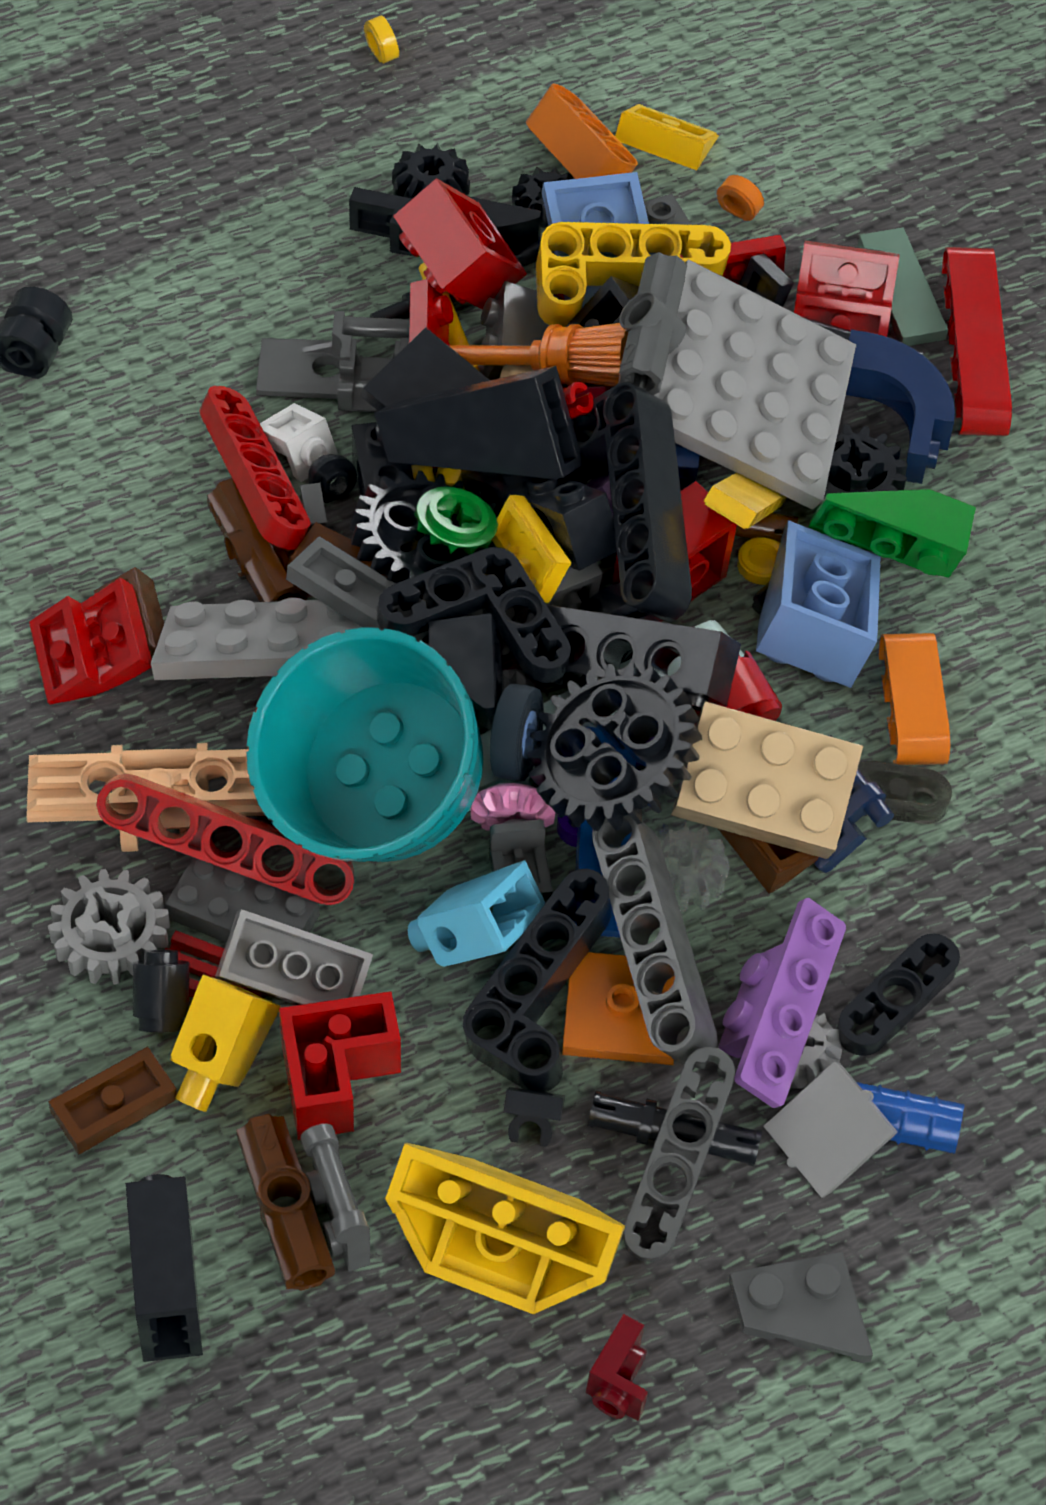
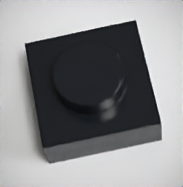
M760 254L750 258L739 285L783 307L794 282L765 254Z

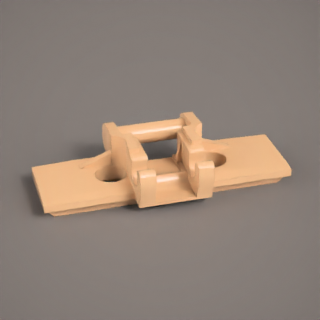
M197 743V748L123 750V745H111V753L29 755L27 822L102 820L96 806L98 794L92 792L89 786L94 780L107 782L115 775L124 773L139 776L244 816L266 815L260 808L253 792L255 788L250 783L246 751H249V749L208 750V743ZM224 777L227 780V784L222 789L214 792L207 791L209 790V780ZM119 787L113 789L112 793L109 794L110 805L119 814H130L137 810V796L130 789ZM168 807L161 812L160 819L165 829H179L181 833L190 827L189 815L180 807ZM119 830L121 851H138V837Z

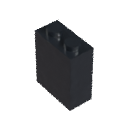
M153 1174L142 1178L138 1182L125 1183L135 1314L143 1362L203 1355L186 1177L173 1178L165 1174Z

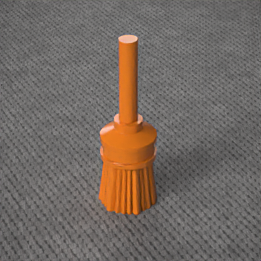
M620 323L585 328L579 324H571L568 327H563L560 324H551L546 328L542 340H534L531 346L449 345V347L471 365L531 366L533 370L556 366L561 385L569 386L574 382L616 386L619 380V371L628 332Z

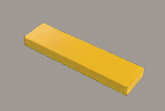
M735 473L713 485L704 502L706 506L738 526L748 529L780 508L787 497Z

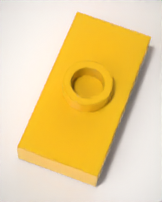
M509 495L497 517V532L492 541L496 547L504 548L516 556L544 602L550 603L570 567L571 561L525 496Z

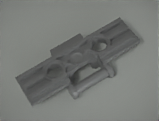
M335 311L332 341L262 338L256 395L338 399V410L377 412L360 395L363 387L409 344L410 319L345 316V311ZM352 336L400 338V341H395V349L391 358L362 357L357 351V339H353ZM322 365H333L339 369V373L332 377H322L317 375L314 370ZM478 365L480 372L484 375V365Z

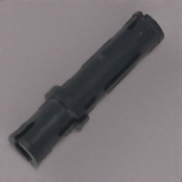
M595 1091L587 1126L637 1137L636 1143L648 1145V1140L656 1141L668 1109L657 1107L658 1101L648 1098L644 1104L603 1094L601 1091ZM686 1113L678 1116L672 1125L677 1138L687 1143L697 1142L706 1133L705 1122L702 1118ZM719 1122L708 1154L747 1163L749 1166L754 1167L762 1130H752Z

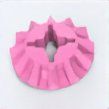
M503 783L493 785L477 793L471 805V820L481 824V827L487 831H490L492 825L502 824L511 819H525L527 821L541 819L544 821V826L548 827L554 824L555 812L538 794L537 788L525 784Z

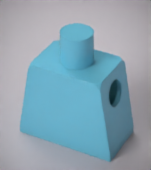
M523 860L446 890L418 916V919L409 923L408 937L415 950L418 952L430 950L436 963L442 967L505 952L524 933L545 905V901L526 861ZM491 906H493V912H492V913H491V911H490V909H489Z

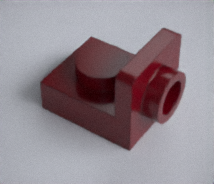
M625 1314L622 1315L589 1372L586 1394L593 1397V1404L606 1415L622 1419L626 1414L638 1421L644 1412L648 1392L632 1381L647 1354V1350L640 1347L645 1325Z

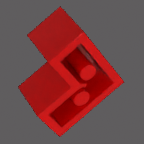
M392 991L279 1008L281 1044L298 1140H301V1134L305 1130L319 1124L332 1125L336 1134L353 1132L354 1102L350 1081L401 1073V1038Z

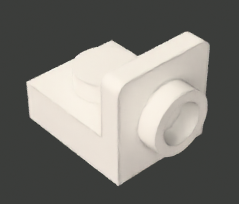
M295 403L260 423L273 450L287 456L293 476L300 482L308 479L309 469L319 457L327 454L338 455L326 418Z

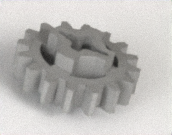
M101 869L99 881L93 883L82 875L78 877L80 890L75 892L71 889L63 888L61 890L63 905L51 906L50 911L53 923L48 925L51 943L54 944L57 960L59 962L68 960L70 974L73 976L87 969L90 983L96 984L102 974H110L113 985L119 984L121 972L128 970L133 976V962L144 960V951L168 947L169 941L166 929L170 928L168 909L164 908L162 893L160 891L151 893L149 880L145 877L135 884H131L128 870H123L117 880H111L107 870ZM142 932L141 936L134 942L135 935Z

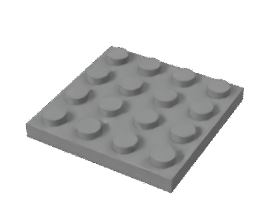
M688 259L685 262L687 265L686 278L677 314L686 325V333L679 346L672 353L668 354L661 390L659 393L654 394V396L664 400L670 406L675 443L812 510L822 503L825 495L856 344Z

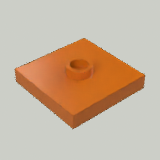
M588 952L569 978L562 1055L674 1065V1059L654 1046L648 1035L626 956ZM675 976L668 979L664 984L662 994L671 988Z

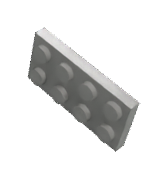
M287 598L278 602L237 600L228 604L186 602L178 606H170L151 660L154 680L277 676V671L284 663L302 648L307 649L309 644L324 636L339 631L345 633V630L361 628V626L320 600H303L300 598Z

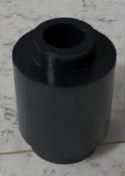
M177 950L144 951V960L133 962V1016L139 1018V1031H180L184 1017H186L189 1010V962L178 960Z

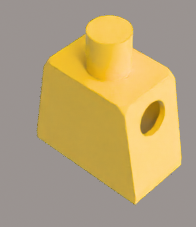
M202 975L171 1053V1061L188 1069L175 1099L195 1109L207 1112L219 1083L239 1087L255 1060L281 1006L232 983ZM216 1045H217L216 1054H215V1056H213L214 1049H215V1047H216Z

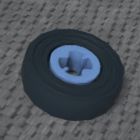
M509 684L504 689L497 704L490 736V764L494 776L514 781H525L529 777V772L533 769L534 765L527 758V753L538 748L530 738V733L543 730V723L538 718L539 713H544L543 696L540 689L520 684Z

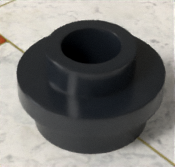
M323 455L315 460L309 469V484L320 483L323 502L329 503L352 492L357 482V470L352 462L344 456Z

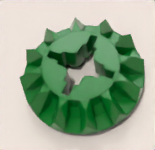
M438 487L427 491L419 499L414 516L418 518L417 531L430 534L431 545L439 543L446 545L450 554L457 548H461L469 555L473 554L477 548H488L498 527L495 513L484 500L469 491L455 487ZM453 513L457 514L456 520L459 521V527L451 524L452 522L449 518H452Z

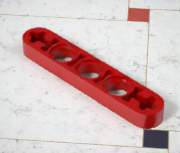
M224 386L210 387L200 407V416L259 533L265 540L279 548L287 550L297 549L311 524L310 518L249 402L243 395L231 388Z

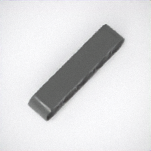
M630 815L624 816L621 829L617 831L605 819L599 831H592L593 843L603 877L609 886V899L648 1035L654 1046L684 1065L690 1054L697 1049L704 1047L716 1048L717 1032L659 838L655 831L642 822L637 825ZM631 833L628 842L620 847L625 836ZM646 880L642 890L636 895H634L635 889L639 885V883ZM660 927L659 935L653 942L648 944L650 935ZM675 976L671 988L662 994L664 984L668 979ZM689 1026L690 1029L684 1041L677 1044L679 1033L682 1029Z

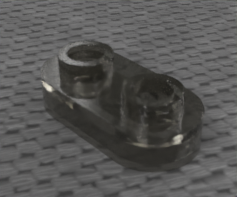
M864 761L858 764V769L869 783L876 782L885 793L886 799L884 802L894 814L892 820L916 824H932L940 821L948 812L952 788L948 780L939 772L931 769L878 761ZM923 796L928 798L932 803H917L914 800V798Z

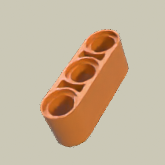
M551 84L526 121L528 128L575 179L632 173L638 165L635 157L581 99L561 85Z
M881 634L879 660H884L885 674L881 675L885 702H890L891 716L887 717L890 745H896L897 758L893 760V765L948 764L950 756V729L935 634Z

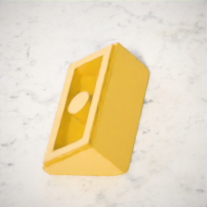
M637 104L621 113L615 137L623 144L697 171L719 135L714 131Z

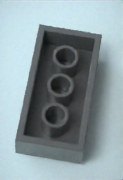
M194 857L165 903V908L168 909L169 920L227 943L236 913L241 909L307 932L312 930L320 916L319 903Z

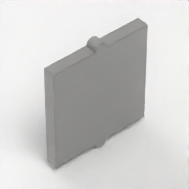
M836 1060L763 1126L789 1157L787 1165L791 1168H798L821 1198L833 1192L898 1133L872 1102L874 1098L873 1093L868 1090H862L841 1063Z

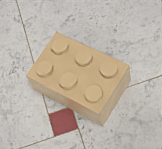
M704 702L698 715L700 720L696 723V727L702 735V740L692 744L700 758L698 761L685 763V767L692 778L691 780H680L677 791L679 796L675 799L671 815L828 859L837 848L863 746Z

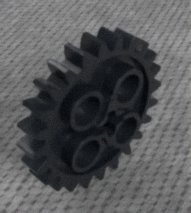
M401 471L398 472L395 482L383 476L379 486L368 485L365 496L360 495L349 528L354 531L351 545L360 547L357 559L359 561H372L371 569L380 574L384 573L387 576V580L397 584L468 556L469 554L465 553L461 548H457L450 554L448 547L442 543L431 545L430 534L417 531L418 518L414 516L418 501L424 493L438 487L463 489V481L459 480L453 486L446 485L445 478L440 473L437 475L435 482L428 481L423 471H418L415 480H411ZM476 490L471 493L480 497L482 492ZM495 502L487 503L495 512L497 504ZM453 513L452 518H449L451 519V524L459 527V521L456 520L457 514ZM491 541L488 548L496 547L493 541ZM477 548L474 553L483 550V548ZM492 568L486 570V576L494 574L500 583L503 584L505 572L496 574ZM442 584L434 590L435 594L444 601L451 602L453 598L460 599L463 596L462 591L453 584Z
M629 663L623 675H620L613 664H608L604 678L598 679L593 671L589 670L586 675L587 685L580 688L575 682L569 681L567 684L571 695L567 699L555 695L551 697L557 710L554 714L539 713L538 718L545 725L546 729L530 733V738L538 748L527 753V758L535 766L529 772V775L537 784L538 788L536 791L546 804L553 809L558 817L567 816L576 827H579L586 820L594 831L600 830L605 819L609 821L616 831L620 830L623 818L626 815H630L637 825L641 824L642 809L647 806L658 814L662 812L658 798L663 794L675 799L679 796L672 784L676 779L683 781L691 780L692 776L683 764L699 760L700 756L692 744L702 740L701 733L694 725L700 719L690 705L692 702L681 687L678 688L668 674L661 678L652 666H649L641 674L634 663ZM586 722L592 723L616 747L621 750L626 749L637 763L646 768L642 771L634 768L614 747L608 743L602 744L595 733L589 728L584 727L583 724ZM618 777L614 782L610 783V781Z

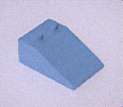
M788 520L783 530L758 623L756 652L766 655L776 663L790 664L811 672L823 681L836 682L851 688L877 643L881 557Z

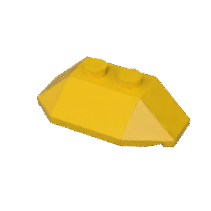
M405 1143L385 1198L392 1213H395L403 1233L425 1273L531 1314H536L605 1283L625 1225L573 1196L472 1158L410 1143Z

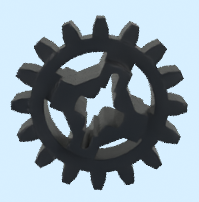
M844 424L842 434L837 435L824 498L829 493L904 490L908 464L905 460H899L901 452L899 445L887 448L888 436L883 433L874 439L869 436V427L864 426L860 433L857 434L852 432L849 424Z

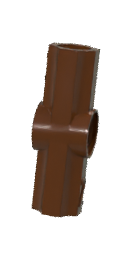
M232 478L219 482L216 488L207 495L208 508L224 535L229 559L235 558L241 569V572L237 573L238 576H246L259 602H278L287 598L307 600V593L286 580L287 567L290 564L288 550L279 548L262 537Z
M268 1113L251 1118L247 1124L236 1130V1136L260 1207V1218L267 1228L286 1289L302 1291L319 1286L326 1279L334 1276L335 1268L311 1199L310 1182L305 1173L302 1172L284 1116L276 1117ZM285 1196L298 1200L295 1204L288 1207H280L272 1203L274 1200Z

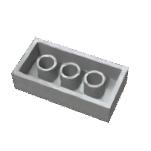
M241 909L236 913L215 978L295 1005L356 997L361 994L373 954Z

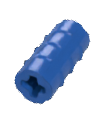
M857 1082L862 1090H868L873 1093L874 1098L872 1102L897 1130L898 1133L890 1141H895L898 1145L905 1143L924 1147L926 1151L934 1149L955 1154L964 1104L942 1100L937 1096L932 1098L912 1094L909 1090L902 1092L883 1088L881 1084L873 1086Z

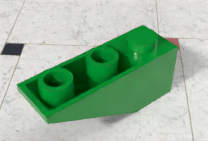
M931 489L829 493L811 518L808 528L827 534L833 539L842 540L874 552L880 557L890 558L911 566L925 574L949 578L967 553L976 507Z

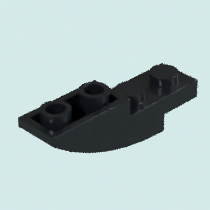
M354 187L349 199L350 230L390 238L391 253L414 256L400 240L399 235L403 230L393 217L412 199ZM470 197L480 203L512 251L540 240L541 211Z

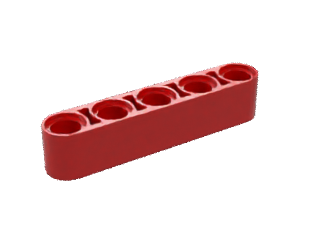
M946 247L943 253L942 274H947L946 286H943L945 308L951 311L950 320L947 321L949 344L954 345L953 357H950L953 381H958L957 393L954 394L956 418H961L962 421L958 435L1008 436L1012 419V400L995 251L993 248Z
M132 774L115 775L106 782L98 794L96 806L99 816L106 824L118 830L319 904H339L348 898L353 890L354 868L351 861L325 857L302 848L303 845L295 844L274 826ZM119 787L128 788L133 791L138 800L137 810L130 814H119L113 810L109 802L110 791ZM168 807H180L189 815L190 827L181 833L169 832L161 823V812ZM221 826H231L240 833L242 845L235 851L223 852L213 844V831ZM274 845L285 846L293 854L294 862L286 870H272L264 862L263 853L265 850ZM326 864L340 867L345 873V881L337 889H323L314 878V874L319 867Z

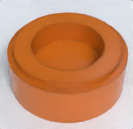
M728 176L717 190V199L723 210L744 221L753 220L764 206V198L760 190L751 181L742 176Z

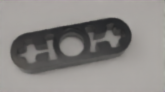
M926 934L912 943L842 1010L837 1025L841 1046L848 1052L859 1056H867L878 1052L953 980L960 961V953L956 944L948 937L940 934ZM937 954L944 957L942 966L937 963L933 964L924 973L923 980H921L917 973L923 966L925 955L931 958ZM889 986H902L911 992L913 1001L904 1006H897L886 1000L883 991ZM875 1008L880 1016L875 1019L871 1032L872 1035L867 1032H863L859 1036L855 1035L852 1032L854 1022L859 1025L864 1024L873 1016Z

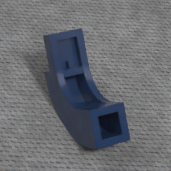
M851 329L849 341L856 344L846 395L878 401L892 408L901 416L908 428L910 438L906 459L908 464L905 475L907 477L906 481L922 484L925 469L936 468L939 449L948 450L955 418V407L951 390L935 365L915 349L883 335Z

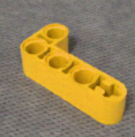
M553 223L542 233L536 262L537 309L539 316L548 325L560 324L566 327L582 309L587 286H602L610 276L639 286L645 259L651 256L649 253L660 252L668 256L677 255L684 262L689 259L722 276L731 248L729 237L723 230L710 225ZM552 251H562L569 256H557ZM600 252H611L617 257H606ZM564 294L570 297L571 300H559L553 295Z

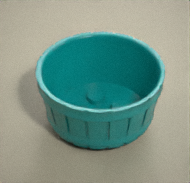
M369 627L345 630V633L339 631L324 636L309 644L307 649L302 648L284 663L277 671L276 677L273 676L256 704L257 711L253 712L248 729L247 747H249V751H246L247 770L250 783L255 788L253 792L260 808L268 820H273L272 824L286 838L297 845H303L302 848L313 853L337 860L390 862L410 858L427 851L449 836L461 823L470 810L479 789L484 760L483 745L469 695L450 665L448 666L447 661L435 649L421 640L417 642L415 637L400 631L385 628L384 631H381L379 628Z

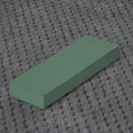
M904 227L859 235L858 247L899 254L890 322L898 341L912 346L946 340L948 328Z

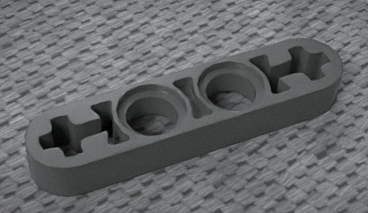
M699 1048L690 1054L686 1060L625 1223L623 1239L629 1253L640 1261H660L669 1255L675 1245L734 1082L735 1068L733 1061L727 1053L719 1048ZM708 1062L716 1063L718 1065L717 1074L725 1078L723 1083L713 1081L706 1096L705 1103L717 1104L715 1110H711L708 1106L697 1100L681 1099L684 1092L695 1098L699 1088L700 1075L692 1071L694 1068L704 1069ZM694 1113L705 1122L706 1133L697 1142H683L674 1134L673 1122L681 1114ZM674 1166L683 1172L687 1183L681 1193L670 1197L664 1196L656 1190L653 1184V1176L661 1167ZM645 1198L660 1208L678 1210L674 1218L664 1211L659 1223V1234L666 1237L664 1243L654 1242L650 1250L640 1247L641 1237L633 1232L635 1227L645 1228L652 1215L653 1207L642 1206Z

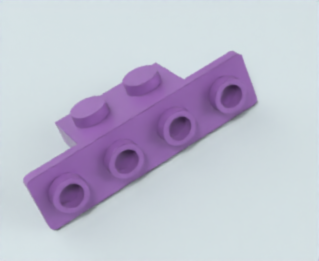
M805 898L798 902L784 942L761 954L756 953L752 955L744 964L740 972L742 984L738 995L723 1018L725 1030L718 1048L730 1056L741 1057L734 1076L735 1082L772 1108L780 1107L785 1103L846 930V925L843 921L810 898Z

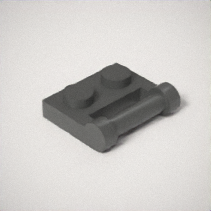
M319 1124L310 1127L300 1137L306 1155L313 1158V1171L306 1172L305 1175L310 1182L311 1199L314 1206L325 1204L330 1221L323 1223V1231L332 1257L340 1254L343 1255L348 1272L369 1266L370 1228L364 1212L358 1210L339 1156V1142L335 1130L330 1124Z

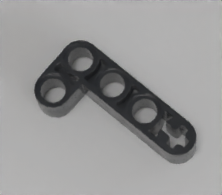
M578 869L568 874L562 880L469 1005L463 1016V1030L470 1053L477 1060L522 1089L546 1092L557 1086L563 1076L560 1048L556 1038L548 1030L536 1023L611 920L612 908L609 899V886L606 879L599 872L591 869ZM577 902H580V903H582V904H581L580 907L577 909L576 903H577ZM559 938L567 942V945L562 950L556 952H549L541 948L550 939ZM521 981H528L536 985L535 989L526 995H515L509 992L514 984ZM487 1025H498L503 1028V1032L493 1039H482L477 1036L478 1031ZM532 1054H544L550 1058L549 1062L539 1069H529L522 1065L523 1061Z

